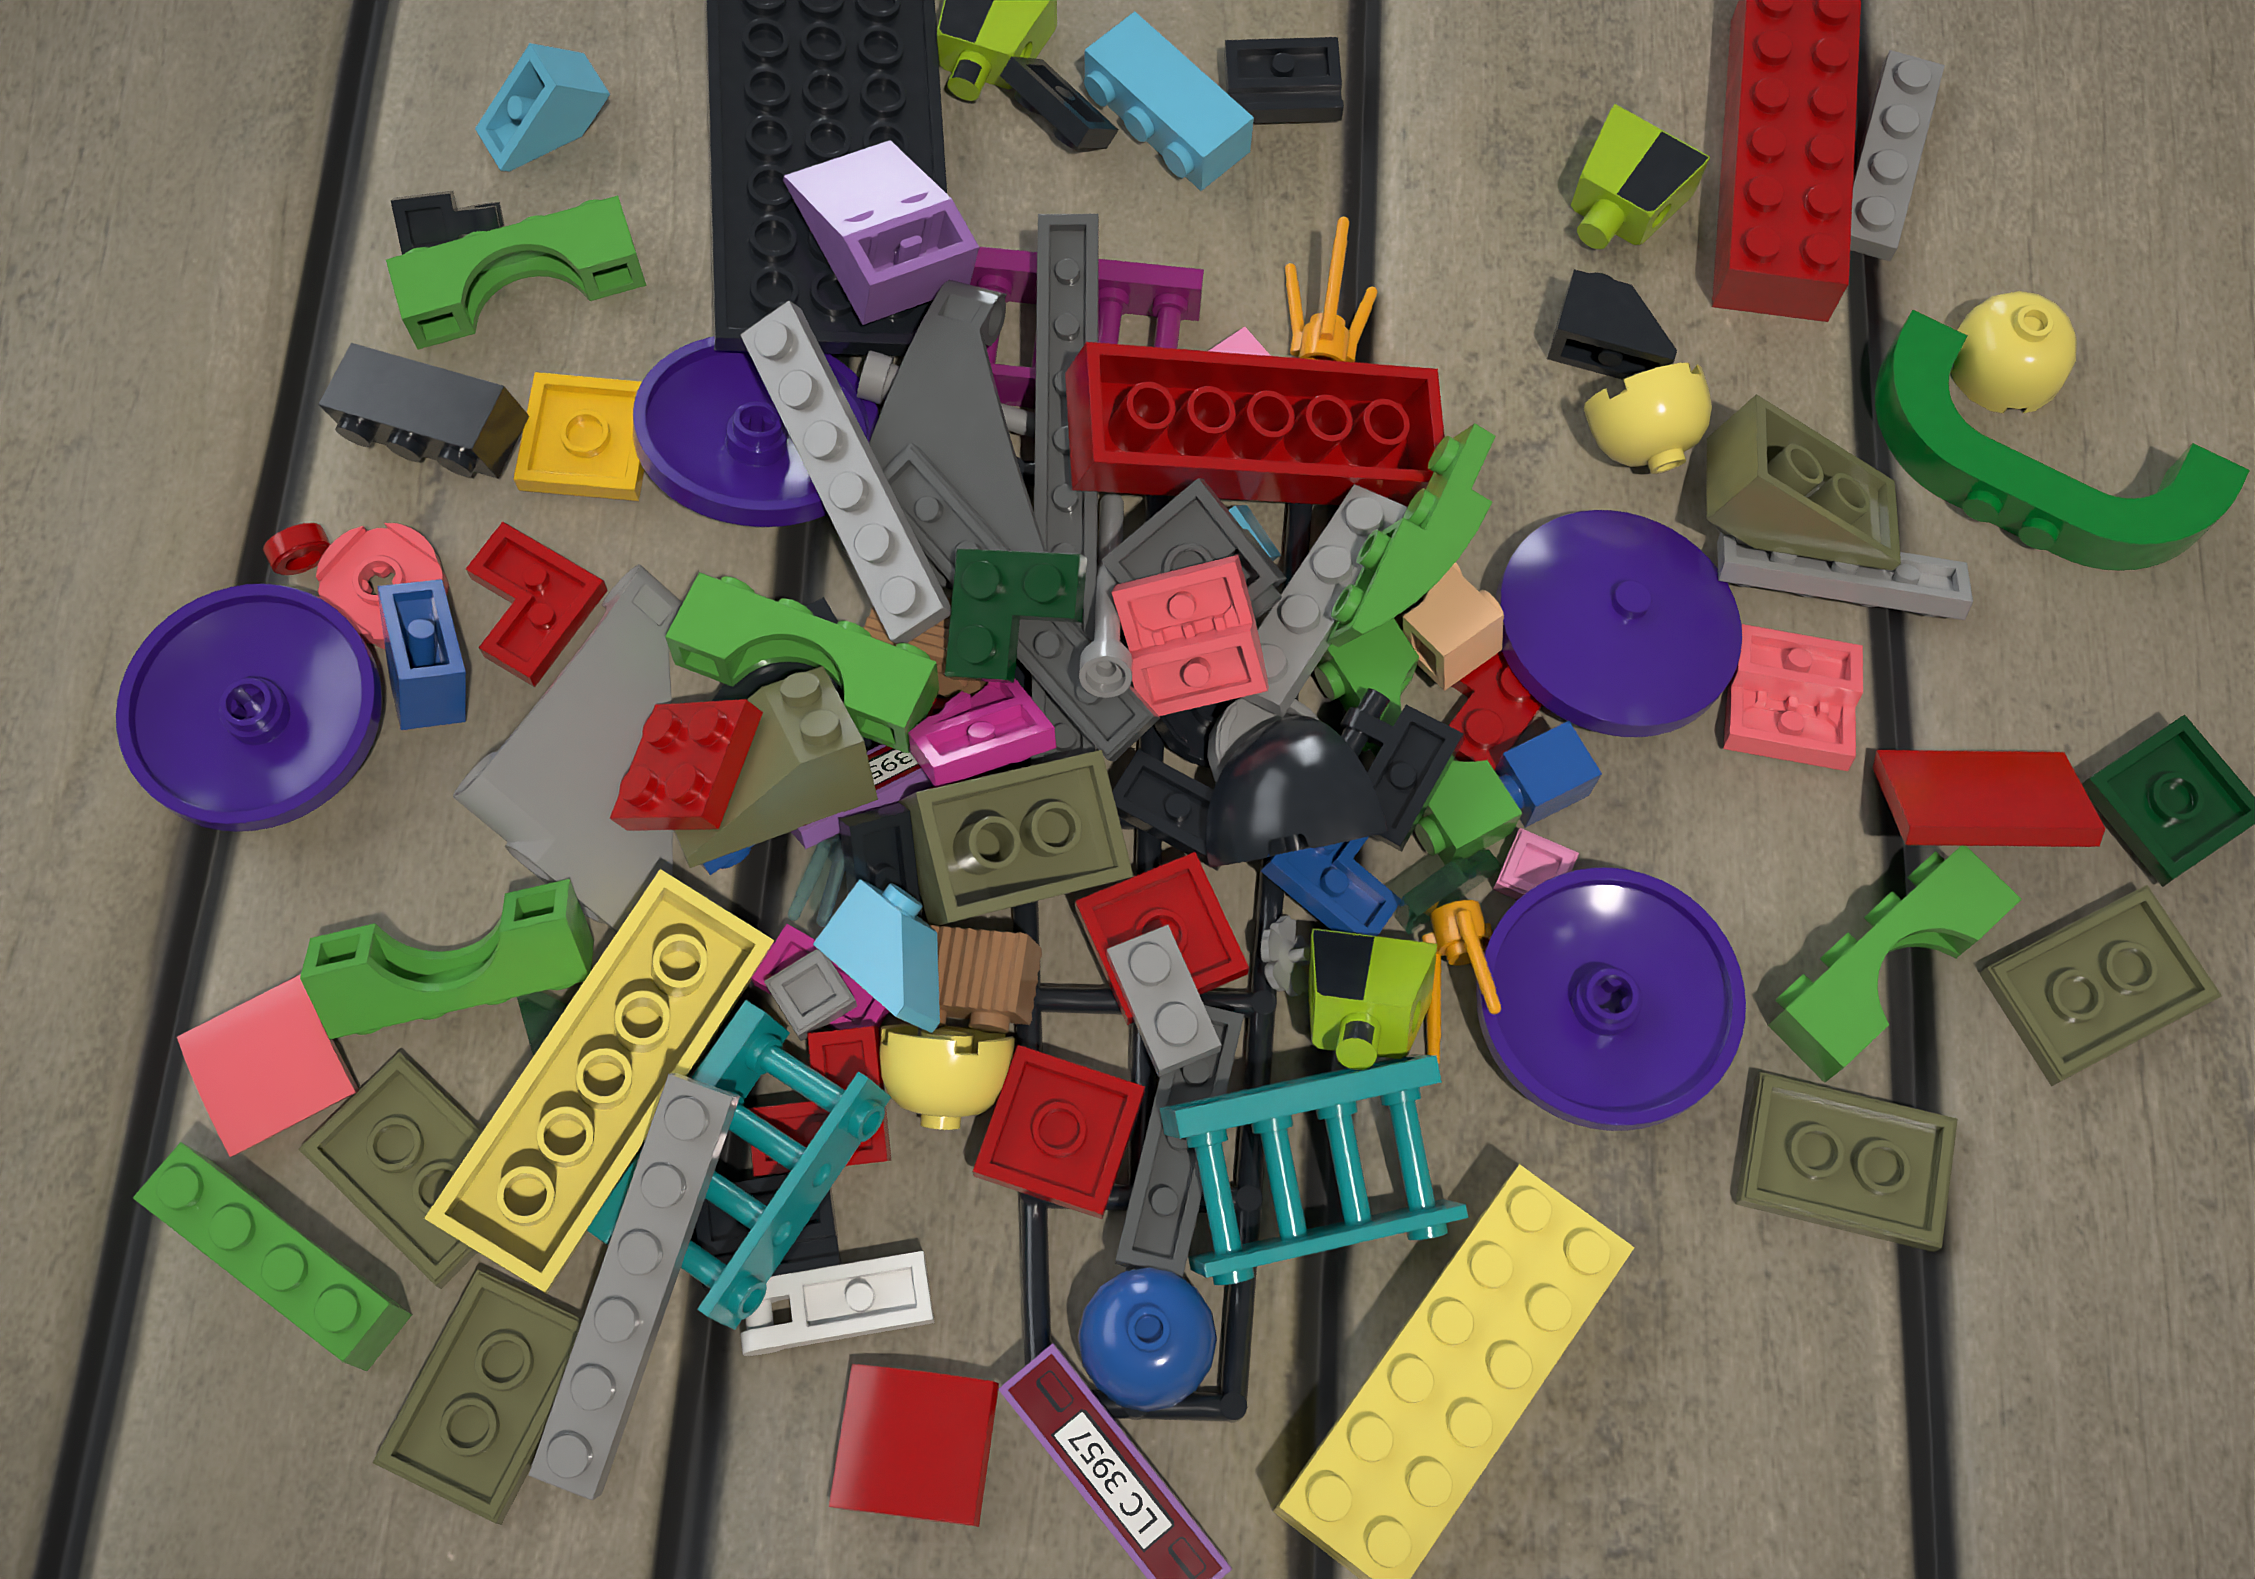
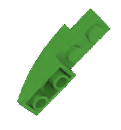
M1474 423L1454 438L1446 436L1442 439L1428 463V469L1434 473L1426 490L1423 488L1414 496L1402 519L1383 531L1374 530L1361 547L1357 563L1363 567L1355 584H1349L1342 591L1332 609L1331 617L1337 620L1328 642L1340 647L1390 621L1416 603L1440 581L1460 558L1477 533L1493 503L1472 490V487L1496 437L1495 435Z

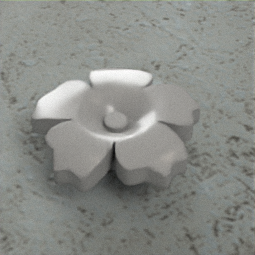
M1288 915L1280 917L1275 923L1270 925V929L1264 930L1261 941V958L1263 962H1268L1265 966V976L1270 986L1278 992L1286 991L1287 994L1293 997L1300 996L1301 993L1307 991L1305 986L1307 974L1301 966H1306L1310 963L1311 946L1305 943L1302 935L1295 936L1296 920L1291 919Z

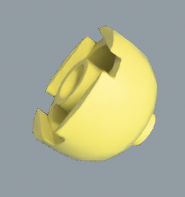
M2017 291L1992 296L1967 314L1957 331L1968 336L1954 361L1951 374L1954 383L1969 400L1989 411L2004 413L2007 408H2026L2023 413L2036 411L2053 400L2076 362L2077 340L2070 319L2056 303L2039 294Z
M1689 363L1661 366L1623 379L1626 389L1619 395L1610 399L1605 388L1585 403L1584 412L1599 448L1612 460L1630 467L1648 465L1651 474L1669 471L1686 462L1684 452L1700 442L1709 426L1712 410L1709 388L1702 368L1697 364L1691 371Z
M913 1024L881 1027L879 1047L881 1077L888 1094L901 1108L921 1114V1126L943 1130L960 1129L961 1117L981 1114L997 1103L1013 1059L1015 1038L1013 1036L1005 1037V1034L982 1032L969 1027L946 1025L945 1027L935 1029L933 1033L921 1030V1036H918V1027Z

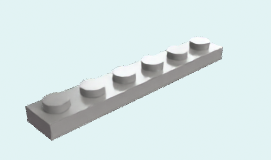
M787 301L742 333L741 337L891 642L896 644L909 643L950 616L951 606L801 308L791 301Z
M678 1073L668 1074L528 1476L590 1500H594L602 1495L740 1098L739 1095Z

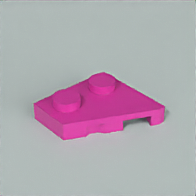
M1014 679V683L988 682V685L973 697L961 691L945 703V707L940 713L927 717L908 732L911 754L935 788L962 782L972 776L1010 763L1021 762L1031 756L1056 748L1055 727L1016 679Z

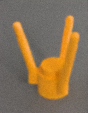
M1340 217L1337 221L1323 313L1312 315L1310 322L1305 325L1296 266L1292 263H1288L1285 266L1286 290L1292 328L1290 354L1305 359L1355 362L1357 344L1371 313L1378 291L1373 286L1366 290L1348 330L1345 327V320L1337 315L1349 229L1347 217Z
M1475 900L1455 901L1433 910L1430 914L1433 932L1421 937L1422 942L1437 944L1432 1001L1426 1013L1427 1055H1437L1438 1064L1440 1063L1442 956H1447L1450 965L1458 966L1471 963L1489 1012L1498 1014L1501 1011L1496 987L1484 956V950L1493 934L1490 923H1485L1481 906Z

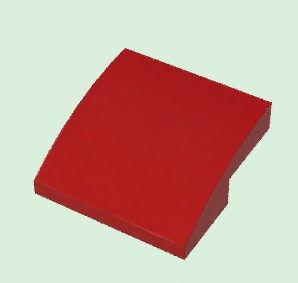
M852 1364L829 1507L840 1510L979 1527L999 1383L948 1374Z

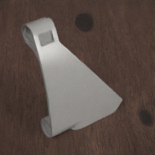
M640 564L626 573L605 597L602 606L606 611L601 621L524 720L497 752L488 754L466 775L453 794L454 799L507 841L505 845L507 851L545 884L570 879L583 914L596 922L607 924L616 933L658 871L661 869L672 876L673 830L627 831L609 819L619 796L620 784L629 771L642 738L643 727L651 716L654 706L672 704L669 647L665 636L683 603Z

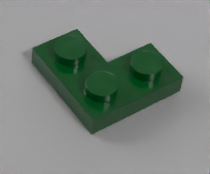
M957 549L945 676L953 680L1014 683L1020 620L1082 623L1087 558L1081 554Z

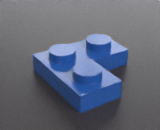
M1368 837L1274 855L1270 857L1261 869L1263 874L1332 931L1378 936L1402 902L1401 898L1353 859Z

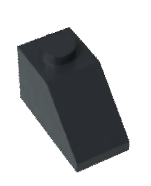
M1574 269L1562 303L1547 357L1548 360L1621 380L1641 372L1674 363L1677 349L1633 285L1614 280L1609 275L1603 273H1587Z

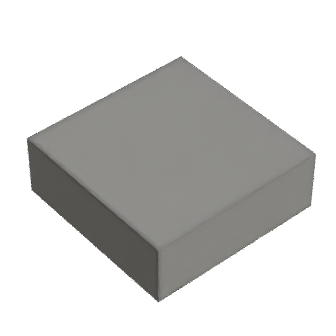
M819 949L814 950L764 981L767 989L800 1041L806 1039L809 1033L817 1032L858 1006L855 998L830 959Z

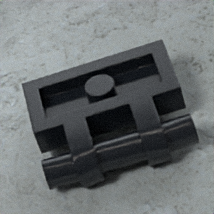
M1368 688L1358 707H1350L1340 725L1345 730L1341 737L1349 744L1357 757L1360 755L1366 742L1374 743L1381 747L1367 774L1379 798L1388 832L1372 836L1402 852L1465 740L1464 733L1407 704L1394 726L1380 720L1390 702L1389 698L1374 689Z

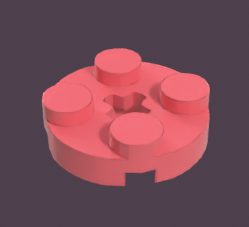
M384 523L387 528H375L369 531L364 526L342 534L326 549L318 563L316 578L320 582L318 589L320 599L338 610L350 622L365 643L375 644L382 649H385L379 600L378 595H371L373 589L368 583L371 577L376 575L380 578H385L390 573H394L396 575L392 579L393 584L442 579L446 595L449 589V583L443 572L440 559L431 544L419 532L398 523Z

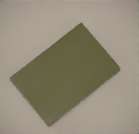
M2148 885L1990 965L1979 973L2051 1086L2222 996Z
M398 1052L298 1150L436 1287L442 1289L478 1253L432 1225L424 1218L482 1131L412 1063Z
M1760 1072L1754 1079L1735 1204L1935 1252L1942 1248L1958 1119Z
M477 1269L377 1453L373 1464L495 1524L502 1525L531 1469L583 1319Z

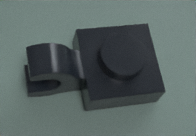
M454 191L395 197L391 200L402 255L414 248H429L461 239L464 234L477 231L487 232L504 226L500 202L457 208Z

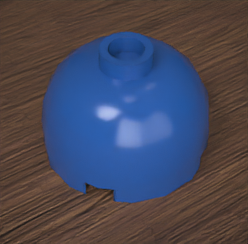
M1148 1267L1122 1272L1098 1288L1084 1308L1078 1333V1342L1082 1366L1097 1389L1106 1394L1110 1400L1119 1406L1148 1412L1173 1407L1196 1391L1212 1367L1217 1335L1212 1311L1197 1288L1175 1273Z

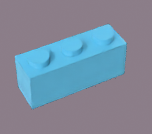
M1135 11L1085 49L1084 85L1088 94L1100 106L1105 107L1107 105L1124 121L1126 128L1135 139L1140 142H1148L1163 156L1168 168L1180 178L1186 177L1202 191L1250 153L1254 117Z

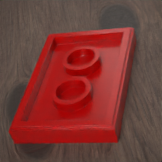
M1876 751L1872 768L1905 845L2100 847L2106 828L2065 752Z

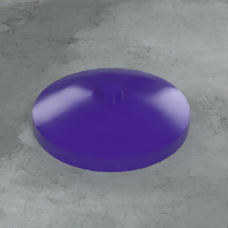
M714 336L708 337L673 351L648 372L637 391L634 401L633 440L642 467L653 482L668 496L701 515L743 526L779 527L795 525L828 514L748 351L714 350ZM824 354L868 443H870L879 419L876 404L857 398L860 378L841 361L830 354Z
M1589 510L1567 514L1549 521L1533 531L1519 545L1506 566L1496 590L1495 599L1500 604L1504 613L1502 652L1515 676L1532 696L1546 708L1561 718L1594 732L1619 737H1648L1682 728L1696 720L1713 705L1732 679L1739 662L1742 646V624L1735 598L1728 583L1718 581V568L1691 541L1673 529L1643 516L1614 510Z
M246 584L228 587L211 592L182 606L162 621L140 645L126 669L117 698L116 731L118 742L129 770L141 787L175 815L202 827L221 831L242 832L273 828L301 818L322 806L334 797L358 771L373 744L378 730L382 704L381 682L376 663L365 641L350 622L324 600L310 593L281 585Z
M1588 868L1558 875L1537 885L1519 898L1500 920L1486 945L1484 956L1496 987L1501 1011L1498 1014L1489 1012L1477 981V1012L1485 1042L1495 1062L1513 1086L1531 1102L1557 1118L1579 1126L1606 1131H1628L1661 1124L1687 1111L1707 1095L1724 1076L1737 1053L1745 1024L1746 998L1742 973L1736 955L1727 937L1713 918L1691 897L1663 880L1644 873L1619 868Z

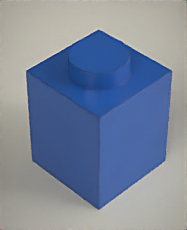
M1570 721L1504 752L1495 770L1521 810L1520 821L1525 828L1590 796L1602 775Z

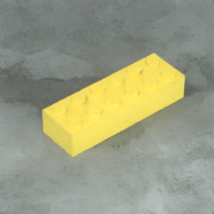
M660 869L424 1219L543 1293L548 1294L587 1234V1229L643 1148L668 1074L678 1073L689 1077L751 982L753 975L770 951L774 940Z
M1519 1164L1503 1183L1273 1512L1359 1579H1411L1635 1247Z

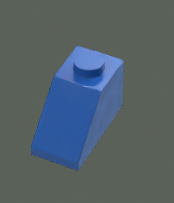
M442 579L377 586L389 680L400 729L408 730L466 722V672Z

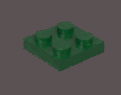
M2185 714L2082 783L2089 799L2162 887L2255 825V796Z

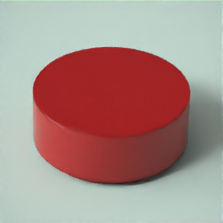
M303 523L286 528L272 536L265 543L263 551L275 573L296 575L317 567L322 555L331 543L320 524Z

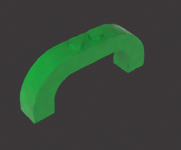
M1912 310L1880 367L1875 388V410L1878 424L1889 450L1902 468L1917 483L1937 497L1963 509L1969 517L1980 522H1989L2018 536L2023 543L2032 548L2049 551L2061 558L2083 566L2115 571L2138 570L2165 563L2179 556L2197 542L2226 513L2236 500L2250 471L2192 443L2168 469L2156 494L2142 498H2121L2090 487L1981 434L1961 417L1950 395L1949 376L1953 363L1968 335L1915 310Z

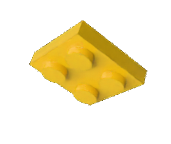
M535 372L527 408L529 418L523 428L513 478L518 490L639 501L644 468L634 446L633 408L635 397L642 381Z

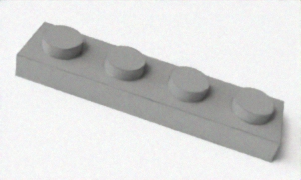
M1889 50L1883 62L1854 169L1851 251L1891 261L1898 248L1945 66L1943 64Z
M1355 484L1353 485L1281 594V600L1273 606L1258 629L1269 685L1268 691L1241 698L1281 717L1285 715L1331 644L1328 642V639L1337 620L1331 617V612L1342 591L1349 584L1354 585L1363 567L1357 563L1361 547L1374 530L1383 531L1402 519L1407 509L1406 506Z
M1720 532L1717 540L1718 581L1735 583L1742 587H1761L1792 592L1804 597H1823L1854 602L1866 607L1879 606L1916 612L1928 617L1941 616L1959 620L1966 619L1973 603L1966 562L1900 552L1901 564L1891 571L1754 549L1733 535H1725Z

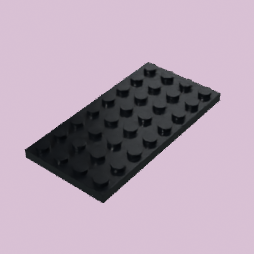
M706 0L714 350L748 351L741 334L787 301H791L801 308L824 354L868 355L871 350L887 356H905L933 300L863 325L783 180L785 175L891 140L947 194L935 0Z

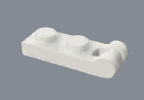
M923 1251L772 1276L766 1283L767 1290L762 1303L752 1315L745 1318L747 1331L742 1332L740 1337L742 1354L744 1356L773 1353L786 1348L934 1323L925 1254ZM790 1299L792 1322L774 1325L771 1303Z

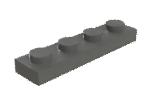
M1204 1005L1221 1042V1051L1160 1076L1117 1251L1116 1265L1136 1270L1150 1267L1172 1272L1183 1278L1203 1188L1195 1148L1187 1147L1186 1138L1179 1139L1164 1134L1160 1108L1226 1094L1244 1014Z

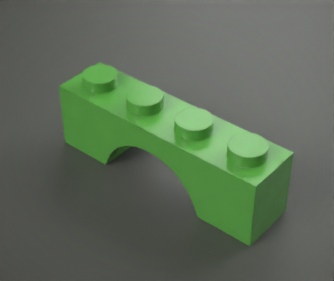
M618 195L603 200H588L574 208L545 216H530L516 224L487 232H472L458 240L429 248H414L403 255L385 259L401 318L417 350L476 334L478 319L487 301L501 288L520 279L536 276L560 279L576 287L589 301L647 286Z
M699 572L665 636L675 665L732 687L754 670L773 663L798 662L816 668L823 666L827 674L842 689L844 705L860 735L908 754L910 752L908 732L926 719L940 689L937 663L931 660L930 656L920 648L907 643H898L896 646L872 638L867 630L849 621H839L837 624L814 616L806 606L797 601L786 598L780 599L779 602L756 594L746 583L728 576H724L719 580Z
M1393 618L1340 647L1330 644L1317 667H1315V675L1325 695L1330 700L1338 698L1346 712H1348L1350 707H1358L1368 688L1382 693L1389 698L1390 702L1380 720L1394 726L1402 712L1401 694L1412 681L1419 655ZM1366 742L1362 750L1368 751L1371 749L1376 757L1381 747L1374 743ZM1453 760L1415 827V833L1423 848L1431 856L1438 854L1446 868L1449 869L1511 835L1522 812L1488 760L1476 762Z
M1960 846L1946 860L1935 851L1907 877L1916 886L1913 891L1903 900L1892 891L1864 917L1873 927L1859 941L1848 932L1820 958L1829 968L1814 983L1805 974H1802L1775 1000L1784 1011L1768 1026L1824 1083L1846 1067L1889 1026L1878 995L1879 970L1887 953L1906 947H1924L1957 958L1981 939L2022 900L1967 846Z
M570 879L505 893L502 914L494 929L480 941L458 950L440 952L413 948L389 936L376 923L310 938L300 980L331 1040L352 1034H371L383 1027L413 1020L436 1019L448 1012L483 1004L497 1005L514 997L548 989L562 990L569 988L576 983L585 981L590 974L594 939Z
M182 1142L177 1145L133 1197L138 1203L346 1364L368 1371L412 1316L410 1312L362 1275L336 1259L270 1209L257 1194L213 1160Z

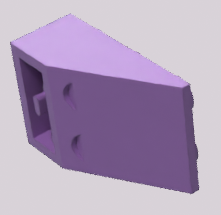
M891 140L784 176L783 181L863 325L934 300L942 285L948 280L970 284L979 251L976 240L952 198Z

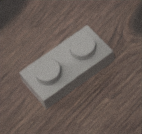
M1169 925L1107 949L1106 957L1158 1077L1221 1051V1042Z

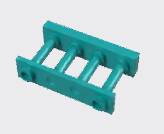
M747 1000L744 1001L694 1073L692 1079L739 1095L740 1098L729 1130L791 1172L768 1206H766L714 1171L705 1199L748 1227L751 1231L728 1265L691 1240L681 1265L684 1271L711 1289L697 1310L734 1330L742 1319L752 1315L760 1306L766 1294V1283L860 1143L868 1140L876 1133L884 1119L885 1106L891 1099L890 1095L860 1072L856 1074L848 1088L844 1090L782 1050L783 1043L790 1032L766 1012ZM769 1073L830 1113L807 1148L744 1107V1099L761 1075ZM641 1151L587 1229L588 1232L609 1245Z
M1412 1054L1401 1059L1375 1062L1371 1067L1364 1070L1346 1068L1161 1107L1160 1113L1164 1134L1179 1139L1186 1138L1187 1147L1195 1148L1214 1251L1188 1256L1190 1270L1206 1278L1213 1277L1214 1285L1235 1284L1254 1278L1253 1267L1405 1232L1407 1233L1408 1240L1435 1238L1448 1233L1446 1223L1468 1218L1466 1204L1446 1199L1435 1201L1415 1102L1422 1098L1420 1087L1442 1083L1437 1055ZM1380 1096L1381 1105H1389L1408 1207L1371 1215L1352 1114L1358 1112L1356 1101ZM1316 1110L1317 1118L1319 1120L1325 1119L1344 1221L1306 1229L1287 1128L1293 1126V1114ZM1251 1124L1253 1133H1260L1280 1236L1241 1244L1222 1142L1228 1140L1226 1129Z

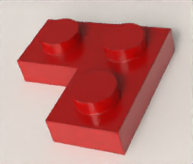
M503 521L466 567L471 580L512 603L478 648L484 658L533 687L537 686L608 591L602 579Z
M1502 650L1451 686L1469 698L1449 724L1450 727L1464 733L1465 740L1455 759L1460 762L1488 760L1495 771L1502 754L1514 747L1544 706L1521 684L1508 665Z
M878 1026L808 1034L810 1064L813 1070L844 1090L848 1088L856 1074L860 1072L885 1091L880 1072ZM812 1101L748 1109L806 1148L830 1114ZM886 1106L884 1119L880 1127L871 1138L860 1143L846 1166L891 1161ZM751 1145L754 1176L791 1172Z

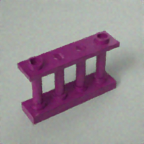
M979 246L970 285L1006 293V303L1037 304V252ZM1099 259V343L1118 344L1122 315L1133 314L1157 318L1154 347L1177 349L1181 321H1199L1204 269ZM1036 335L1031 367L996 364L998 336L992 346L986 345L1000 402L1010 406L1035 408Z

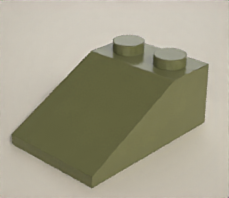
M1757 394L1707 438V520L1723 534L1733 535L1754 549L1891 571L1901 564L1895 481Z
M823 666L807 672L792 674L784 680L761 687L747 699L761 710L763 714L719 829L673 830L689 868L794 831L805 824H810L878 800L864 740Z
M1102 750L916 792L898 801V803L909 809L911 813L918 885L928 925L939 926L1134 877Z

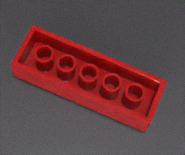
M1861 0L1738 1L1730 24L1712 307L1828 322L1849 285Z
M1086 342L1065 373L1072 490L1178 496L1195 480L1201 478L1205 480L1219 499L1341 505L1355 484L1408 507L1414 496L1421 489L1424 488L1426 490L1434 473L1428 469L1429 460L1438 444L1445 437L1438 369Z

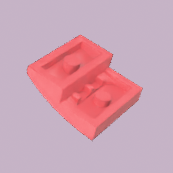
M1239 555L1115 585L1111 593L1128 649L1133 659L1132 683L1134 689L1158 716L1268 691L1269 685L1261 643Z
M1742 624L1741 654L1737 668L1728 685L1723 749L1849 771L1856 757L1855 708L1863 694V645Z
M301 974L177 1037L199 1095L230 1157L246 1151L359 1091L333 1039H329L300 980Z

